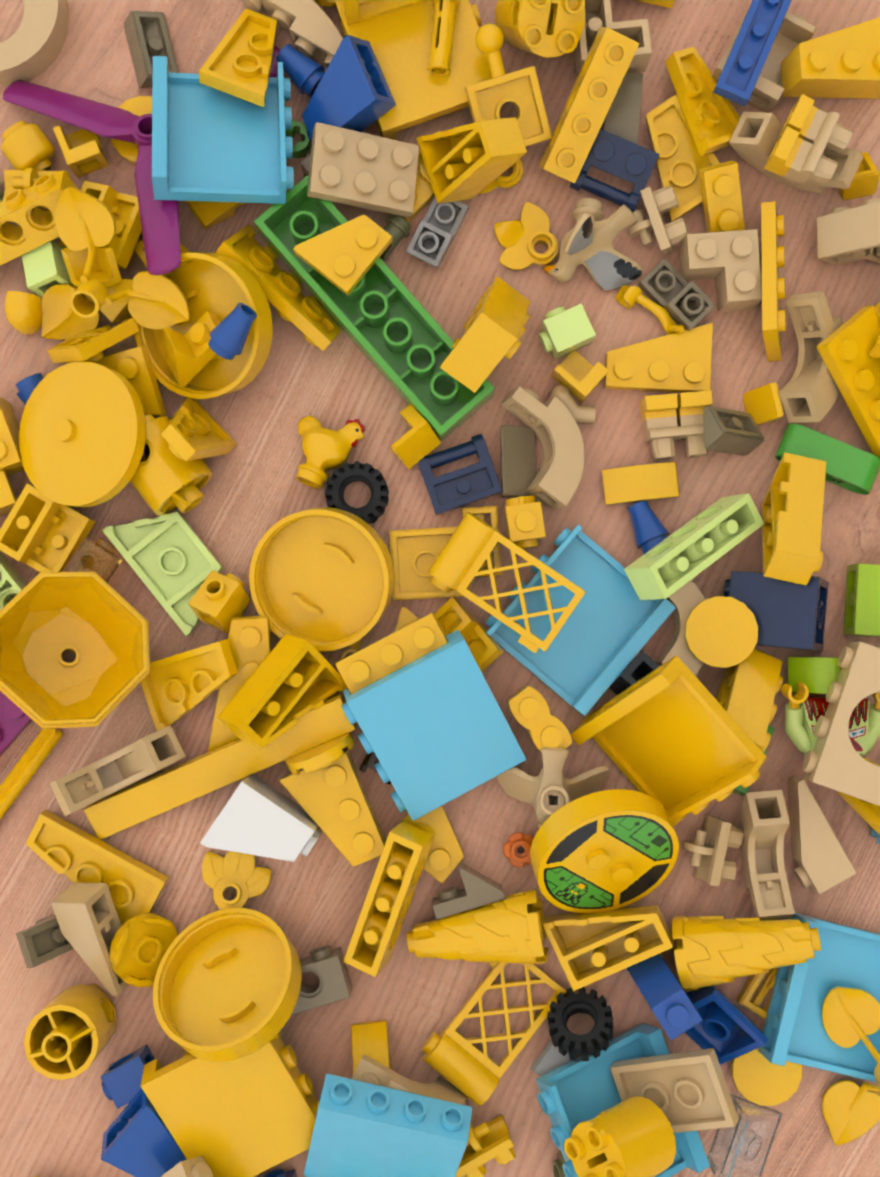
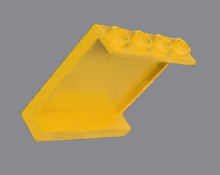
M340 0L335 1L338 20L344 36L351 35L370 42L396 103V106L375 121L381 137L397 140L396 132L469 107L464 87L492 79L487 55L477 48L475 42L476 33L479 30L478 26H481L480 14L476 4L470 5L469 0H460V6L456 10L450 62L451 70L450 74L445 76L433 75L427 70L435 8L432 5V0L347 25Z
M677 655L587 715L570 734L578 745L593 738L641 793L653 797L663 806L673 827L681 822L686 814L690 812L693 815L700 813L708 806L710 801L714 799L718 802L724 800L736 787L741 785L743 788H746L753 784L760 777L761 773L758 770L767 758Z
M281 1032L259 1050L236 1060L214 1062L199 1059L189 1054L165 1067L161 1065L158 1058L144 1065L140 1087L186 1159L203 1156L205 1163L212 1171L213 1177H254L304 1152L310 1147L319 1102L314 1095V1087L307 1073L301 1074L297 1067L298 1061L295 1052L290 1045H284L280 1038Z

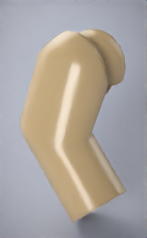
M559 385L552 389L549 399L554 396L558 398L568 408L576 423H595L596 407L578 406L566 386Z

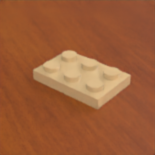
M316 122L312 136L307 197L410 218L414 213L419 145Z
M714 1048L615 1061L610 1067L621 1101L635 1096L651 1100L663 1111L674 1133L735 1127L739 1120Z

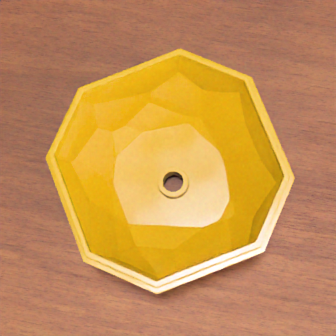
M40 572L0 610V691L42 729L97 727L150 673L149 621L96 572ZM65 651H72L75 653L76 659L71 663L64 662L62 654Z

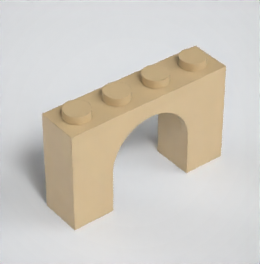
M861 641L850 642L848 647L844 646L839 655L837 666L841 667L837 681H832L827 690L826 701L829 702L825 716L821 715L816 723L814 736L817 737L813 751L809 750L804 758L802 771L806 773L803 779L880 806V766L874 765L862 758L854 749L849 737V720L854 708L867 696L880 692V648Z

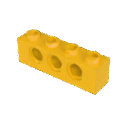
M608 27L599 28L554 128L552 138L549 140L538 164L541 168L575 184L640 43Z
M65 170L54 175L47 173L38 178L33 186L23 191L15 189L0 202V266L59 237L55 225V210L58 198L65 188H77ZM37 206L46 207L50 211L40 210ZM8 221L15 222L20 226L11 225Z
M402 821L389 832L345 955L344 963L373 977H376L389 963L433 843L434 834L405 821Z

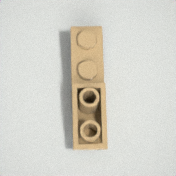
M241 0L250 10L255 12L261 10L271 16V18L276 19L279 27L285 30L289 29L293 47L307 57H314L323 62L325 68H328L343 37L327 14L313 0Z

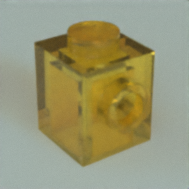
M100 537L97 541L85 538L62 572H96L108 583L123 559L114 554L117 549Z

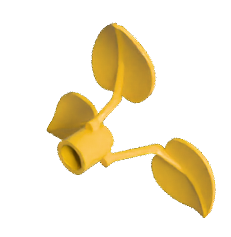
M74 187L65 188L56 204V230L62 242L70 250L81 251L88 248V257L84 272L80 277L81 284L77 288L66 283L54 284L43 294L42 337L67 340L77 334L95 330L100 322L101 315L99 310L104 304L111 305L114 301L125 296L131 297L128 301L130 315L139 325L145 328L161 330L164 327L169 328L178 323L188 321L190 311L183 292L174 281L164 274L151 275L148 271L138 272L132 280V289H123L111 295L108 294L105 285L101 281L91 279L90 274L96 255L95 246L104 247L112 241L116 231L115 220L109 208L99 199Z
M836 986L830 989L822 1004L821 1016L823 1027L830 1039L843 1048L853 1047L860 1039L878 1063L874 1070V1077L879 1084L864 1082L859 1087L852 1080H840L832 1084L825 1091L821 1104L822 1113L834 1144L838 1146L862 1136L880 1119V1054L866 1036L874 1034L880 1028V1004L870 993L864 990Z

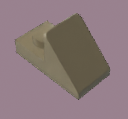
M460 862L458 866L465 889L458 890V887L454 886L439 891L437 893L438 897L433 898L432 906L436 919H440L504 900L505 895L501 884Z
M55 915L40 919L35 922L36 925L16 933L27 968L36 967L74 949L61 933Z

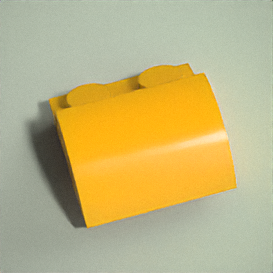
M84 180L81 191L102 201L114 217L116 231L108 246L113 250L117 266L127 269L142 231L138 197L119 193L108 185ZM60 240L59 245L63 248H67V246L62 242V240Z
M27 483L0 529V551L39 572H67L96 521L75 510L72 506L62 505L49 500L34 486Z

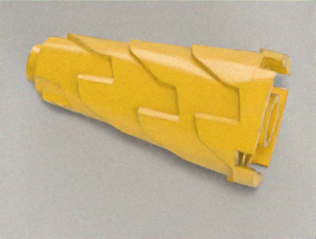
M526 890L506 896L504 900L444 918L414 924L413 931L407 932L408 950L410 953H415L417 958H442L446 960H465L467 962H506L516 964L548 963V947H543L542 943L543 940L547 939V934L542 925L545 917L539 890Z
M685 915L675 916L672 919V940L677 939V949H674L679 980L682 988L685 989L684 991L734 982V978L767 973L769 969L804 963L808 959L815 958L814 951H821L818 928H810L809 922H800L799 920L760 921V918L724 919V916L686 917Z

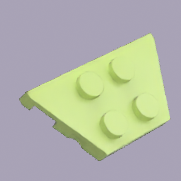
M173 512L156 518H145L128 524L105 527L102 530L184 635L189 636L192 634L199 618L188 603L210 572L213 570L221 573L223 566L179 512Z

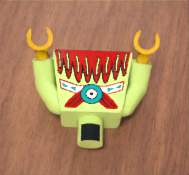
M798 682V692L792 696V687L786 683L781 688L782 695L789 700V703L785 705V732L797 749L804 753L805 757L809 750L813 751L817 740V737L814 736V729L821 715L825 716L829 702L826 701V698H808V687L801 682ZM880 692L872 694V697L875 699L874 704L870 705V699L861 700L854 708L849 720L851 743L862 758L871 752L880 736Z

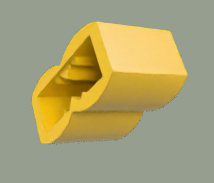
M524 685L506 699L510 713L523 727L527 728L531 741L540 752L541 748L566 749L572 744L568 729L559 719L550 714L546 700L537 690Z

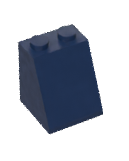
M731 571V579H726L724 597H732L743 602L752 611L758 625V642L756 645L823 652L829 582L820 577L811 576L806 586L764 577L763 573Z

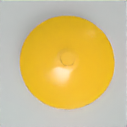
M86 361L65 364L45 376L30 395L25 405L19 428L20 457L31 483L49 500L73 507H91L102 504L112 499L124 489L140 464L146 441L144 409L132 384L114 369Z

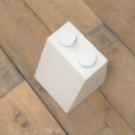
M251 774L241 781L200 843L208 848L294 862L300 853L305 857L309 854L322 832L316 829L318 825L300 805L254 774Z

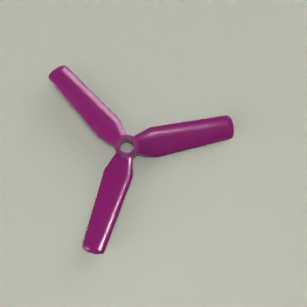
M276 45L274 47L270 77H277L278 62L276 57L280 49ZM17 80L11 83L3 93V99L6 102L106 138L136 143L138 156L134 176L148 273L151 275H163L177 269L181 264L178 201L154 200L152 185V114H145L139 117L121 108L27 81Z

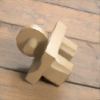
M651 187L640 190L650 219H645L642 209L634 211L633 214L637 221L635 222L636 224L628 228L629 237L640 236L643 246H647L653 243L650 231L654 230L660 250L664 252V255L675 252L673 246L680 244L689 232L683 217L668 224L664 222L662 213L679 206L673 187L661 188L653 191Z
M706 815L703 830L696 829L694 841H683L682 848L692 852L690 865L695 866L693 877L707 882L708 885L717 887L720 886V882L734 881L737 871L736 862L725 859L727 847L739 848L742 845L743 830L732 826V823L723 819Z

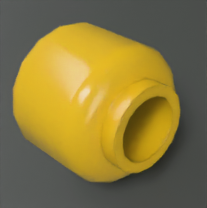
M22 120L3 132L1 136L4 141L1 144V151L15 170L35 168L37 171H48L52 168L53 164L50 160L55 154V147L39 125L35 123L26 124Z

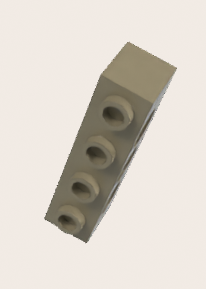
M330 945L322 946L310 952L311 956L300 959L302 974L304 972H313L318 976L320 982L316 985H307L301 980L299 997L291 1015L350 998L353 987L346 963L343 962L344 957L341 947L331 949Z

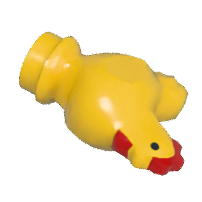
M307 415L301 418L297 428L299 435L302 437L301 446L307 460L305 463L297 466L298 472L295 478L306 486L321 489L324 482L328 480V475L325 472L328 469L342 466L347 461L352 448L357 446L359 440L364 439L363 432L365 431V426L360 423L359 419L347 420L346 425L337 431L324 428L321 422L314 416Z

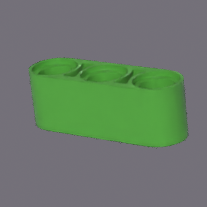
M794 423L787 425L775 454V458L781 461L784 452L827 461L825 481L863 495L870 494L880 470L879 457Z

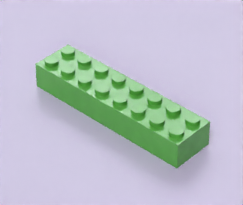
M307 175L293 189L286 193V204H273L254 220L259 235L408 405L411 404L429 423L441 442L489 401L494 395L495 388L486 379L474 393L439 368L444 359L453 350L452 345L454 341L380 257L349 296H347L294 254L293 248L297 244L348 222L331 201L307 197L309 179Z

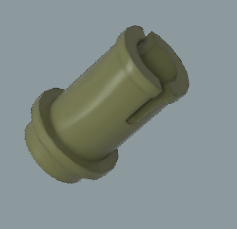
M393 215L392 218L388 217L386 219L387 225L384 227V230L392 236L393 241L380 256L384 261L388 259V256L403 237L407 238L410 235L408 233L411 228L410 224L399 215Z

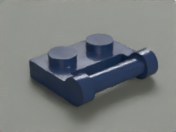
M600 129L575 184L571 182L570 188L578 192L580 189H583L620 206L624 204L633 213L642 196L640 190L645 189L660 154ZM590 166L635 184L631 194L587 176Z
M482 434L472 436V440L425 456L418 462L436 516L502 493V488ZM477 454L480 462L434 478L431 469Z

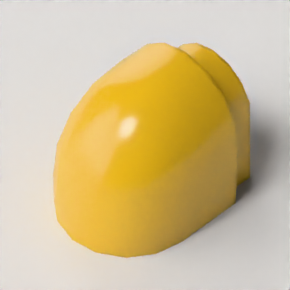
M7 291L5 296V314L9 324L19 333L25 335L39 331L42 327L43 318L42 298L26 292Z

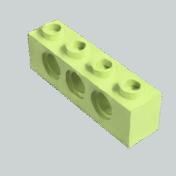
M749 493L721 497L627 566L624 571L640 600L666 599L764 525V522Z

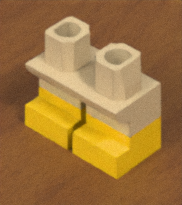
M802 94L792 107L763 169L801 185L808 178L827 184L833 177L838 162L823 156L822 153L826 147L841 154L848 145L853 132L837 123L841 115L840 113H826L813 106L815 100Z
M712 390L680 393L678 396L677 393L645 396L639 402L645 443L651 444L655 461L673 459L675 457L674 441L685 440L687 457H702L708 454L704 444V408L707 405L711 406L713 404Z

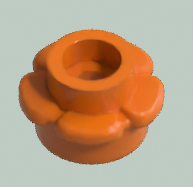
M516 832L509 836L508 842L504 844L503 853L506 858H509L511 865L524 867L525 864H531L530 849L534 839L533 836L525 835L522 832ZM519 847L524 848L523 853L518 852Z

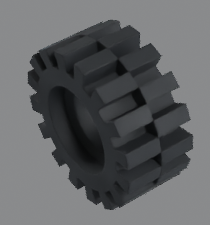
M354 461V464L345 463L342 465V468H336L332 472V477L328 478L326 482L325 497L327 506L350 512L368 524L376 522L377 518L384 514L389 502L388 486L380 471L374 469L368 463L361 464L359 461ZM355 481L365 483L371 491L369 502L360 508H353L344 500L345 488Z
M585 987L580 988L579 993L574 994L572 988L567 989L566 997L562 992L556 996L557 1003L551 1002L550 1012L547 1015L549 1033L554 1047L558 1046L559 1053L563 1056L568 1052L571 1060L576 1061L577 1055H582V1061H589L588 1054H593L596 1059L600 1056V1049L602 1048L606 1052L609 1048V1041L613 1039L614 1026L610 1005L607 1006V1001L603 995L598 998L597 991L591 989L589 994H586ZM576 1013L589 1014L593 1018L595 1025L587 1034H574L567 1027V1021L570 1016Z

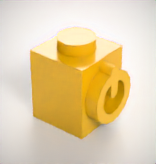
M521 496L505 500L506 507L503 510L507 538L523 549L537 547L538 540H543L546 537L541 501L536 502V496Z
M212 570L188 605L200 621L228 634L232 618L242 617L243 611L251 599L243 588L245 584L238 577L230 573L224 576Z

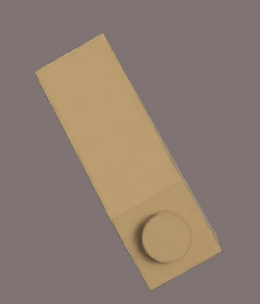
M793 775L788 778L792 858L797 865V868L793 869L803 888L809 887L820 895L857 873L805 780Z
M73 882L51 902L61 933L112 996H118L129 984L121 980L113 971L109 958L111 942L122 925L107 883Z

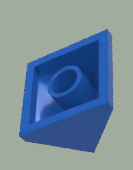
M716 985L702 987L698 990L689 991L686 994L703 1021L685 1033L702 1049L714 1048L720 1065L767 1044L768 1038L756 1023Z

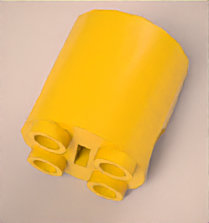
M498 0L495 8V22L502 30L504 40L509 46L544 58L559 57L574 51L577 47L585 26V0Z
M152 414L145 415V447L140 464L130 483L156 515L167 514L177 507L181 513H187L205 498L200 490L212 478L213 472L203 459L186 462L177 458L169 450V443L161 435L171 420L168 416H160L155 419Z
M80 984L67 987L33 1017L26 1028L24 1048L28 1061L37 1072L47 1078L65 1080L77 1077L89 1068L117 1030L115 1006L108 995L97 984Z
M635 1096L602 1111L593 1119L580 1122L572 1130L571 1137L565 1140L564 1150L567 1157L572 1161L578 1177H655L673 1164L676 1155V1139L671 1124L663 1111L651 1100Z

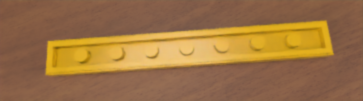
M338 695L325 701V705L318 710L312 709L297 720L298 724L263 749L237 739L91 803L84 808V812L99 840L349 733L356 729V724L351 725L341 706L345 704L342 695Z

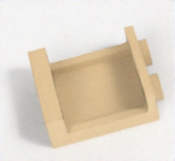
M786 12L750 99L747 102L748 104L768 113H771L785 89L782 87L781 62L799 43L811 40L817 30L805 17ZM744 19L712 76L716 81L720 77Z

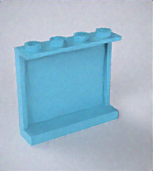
M153 56L152 185L154 200L286 204V190L293 189L294 171L293 167L286 166V159H292L293 142L291 136H285V129L291 130L292 113L291 107H284V100L290 101L291 84L290 78H284L283 62H278L277 78L269 77L265 107H261L199 83V74L171 73L168 71L167 56Z
M577 525L572 531L566 527L553 542L557 549L550 557L543 554L539 558L546 565L586 591L547 651L545 652L539 648L537 653L532 652L518 642L521 637L520 634L492 615L485 623L490 627L486 633L497 644L576 711L585 716L675 610L676 606L667 599L640 600L624 571L625 567L581 531L582 527ZM534 565L530 570L535 575L527 584L522 581L523 589L543 585L541 571ZM547 575L548 584L557 582ZM516 585L512 591L518 590V586ZM563 585L549 588L553 609L567 607L575 596V593ZM544 589L524 593L528 614L548 610ZM519 594L509 595L508 597L513 601L502 612L509 617L523 615ZM564 611L554 613L555 622L558 621ZM549 614L530 617L532 633L545 640L552 629ZM524 619L515 620L517 623L525 627Z
M459 630L445 636L448 641L447 644L359 691L350 694L348 688L343 690L346 703L341 706L351 725L358 722L363 731L358 737L367 754L375 753L379 760L375 764L379 776L384 784L391 781L396 790L391 793V796L400 812L407 810L412 821L527 760Z
M795 913L794 917L790 920L809 922L810 928H818L821 951H814L815 958L808 959L807 962L778 967L763 1033L768 1038V1041L758 1051L773 1064L785 1066L786 1061L877 1082L874 1077V1070L878 1063L860 1039L856 1045L850 1048H843L837 1045L827 1035L823 1027L821 1013L825 996L830 989L836 986L864 990L870 993L880 1004V934ZM879 1028L874 1034L866 1036L880 1054Z
M642 1023L609 1041V1048L606 1052L601 1048L600 1056L596 1059L593 1054H588L589 1061H582L581 1055L576 1058V1061L571 1060L536 1079L540 1090L537 1098L545 1114L549 1115L552 1124L550 1135L556 1147L563 1154L565 1163L562 1167L566 1177H578L572 1161L567 1157L564 1150V1142L567 1138L571 1137L572 1130L580 1122L593 1119L602 1111L622 1102L610 1070L612 1064L620 1060L669 1054L660 1028ZM698 1131L674 1133L676 1139L674 1162L667 1170L655 1177H671L686 1167L697 1173L710 1167Z
M326 1073L303 1176L455 1177L468 1143L472 1107Z

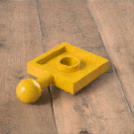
M495 24L481 26L476 33L475 42L477 48L487 55L492 79L464 87L473 122L501 119L499 115L501 106L505 102H511L518 111L516 119L524 138L525 147L551 139L552 135L535 66L506 74L500 53L504 43L502 30Z

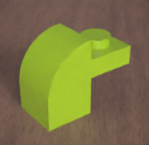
M788 657V684L791 685L792 692H798V682H801L808 687L809 693L827 694L831 682L837 681L841 667L837 666L839 657Z

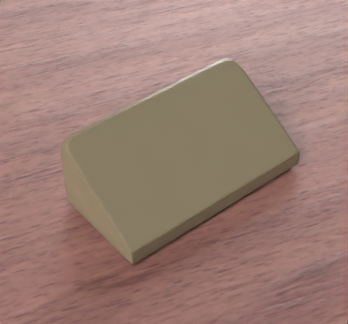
M130 11L124 22V30L139 88L152 87L153 56H167L169 72L178 73L164 13Z
M708 405L704 408V444L706 450L745 456L765 441L750 413Z
M501 425L502 498L533 496L527 489L536 476L535 432L531 427Z

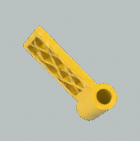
M470 512L466 513L428 571L433 576L430 581L436 587L447 593L452 588L520 634L521 637L518 642L534 653H537L539 648L545 652L547 651L586 593L581 587ZM500 542L511 550L513 565L494 569L491 553ZM517 555L528 562L519 564ZM487 561L489 570L480 571ZM534 565L541 571L543 585L523 589L519 568ZM514 569L518 590L499 593L495 572ZM490 574L493 595L480 597L468 589L476 576ZM547 575L557 582L548 584ZM563 585L575 593L567 607L553 609L549 588ZM544 589L548 610L528 614L524 593ZM519 594L523 615L509 617L502 612L500 597ZM494 599L496 607L485 600ZM564 611L558 621L555 622L554 613ZM549 614L552 629L545 640H542L532 633L529 618ZM524 619L525 627L517 623L515 620Z
M488 962L493 968L445 1030L439 1034L433 1032L421 1048L425 1052L422 1060L478 1106L483 1105L489 1099L502 1075L547 1018L551 1002L557 1003L556 996L561 992L563 995L566 993L562 986L535 964H523L525 979L505 981L504 967L507 963ZM529 970L539 978H530ZM500 975V982L493 983L496 977ZM546 983L554 990L547 1002L532 1004L531 984ZM525 985L527 1005L508 1007L506 987ZM501 988L503 1008L483 1010L481 997L486 990ZM476 1003H478V1011H471ZM540 1009V1011L534 1017L533 1010ZM528 1011L530 1024L524 1031L510 1032L508 1013ZM504 1014L506 1033L485 1036L483 1016ZM479 1017L481 1036L465 1038L456 1030L465 1018ZM518 1038L512 1046L511 1039ZM506 1040L508 1053L497 1064L488 1057L486 1042ZM482 1043V1051L474 1044Z

